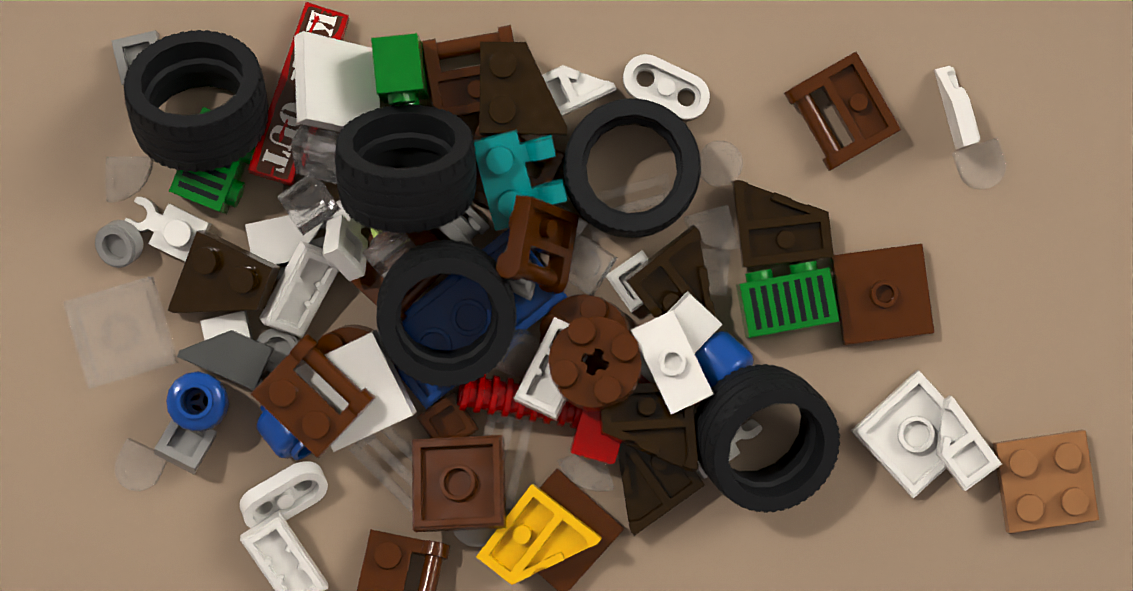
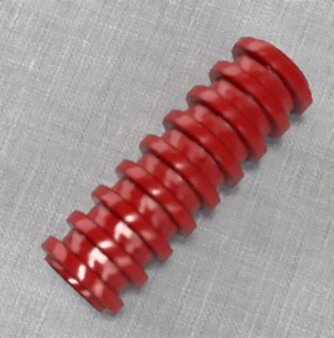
M485 374L474 382L471 381L468 384H461L459 386L457 406H459L460 411H465L467 407L473 408V413H480L482 409L487 410V415L491 416L495 412H501V417L507 418L509 414H514L516 420H522V417L526 416L530 422H536L537 418L542 419L543 424L548 425L551 421H556L515 402L514 397L523 380L518 384L514 383L513 378L507 377L506 381H500V376L493 375L492 379H487ZM566 401L556 421V425L563 427L565 423H570V428L577 429L582 409Z

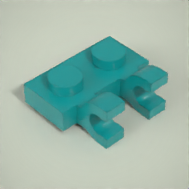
M516 129L473 140L476 161L495 231L509 228V218L514 209L516 195L532 196L549 204L567 201L563 178L531 186L525 163L556 156L551 134L520 143Z

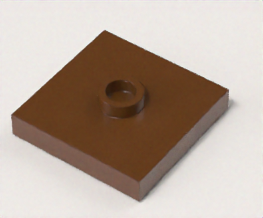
M922 243L839 254L831 257L843 345L935 333Z
M503 435L412 439L413 531L435 532L506 528L505 443Z
M556 468L539 488L603 537L598 544L537 572L557 591H569L621 534L624 527L560 469Z

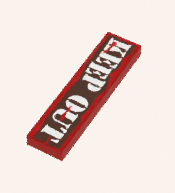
M305 2L294 36L302 31L343 41L350 20L349 15ZM294 37L268 110L267 128L261 141L257 143L248 168L250 174L291 187L294 185L313 129L312 126L297 123Z

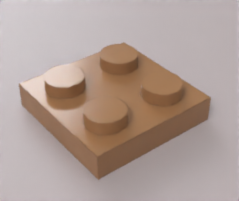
M1075 430L993 443L994 454L1002 463L997 468L1006 532L1016 533L1099 520L1086 430Z

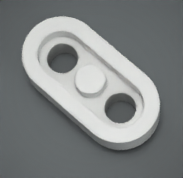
M643 54L634 57L625 67L623 85L627 93L634 99H645L663 105L678 115L683 121L696 119L708 106L710 94L706 83L700 77L653 55ZM642 71L650 72L653 75L654 82L649 87H643L638 84L637 75ZM683 90L690 91L694 95V103L690 106L681 105L678 102V93Z
M310 461L295 463L248 490L240 500V510L244 521L248 527L252 528L278 511L286 521L320 501L327 492L328 484L318 464Z

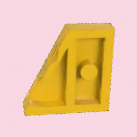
M533 483L507 515L506 528L497 529L476 557L513 585L598 544L603 537Z

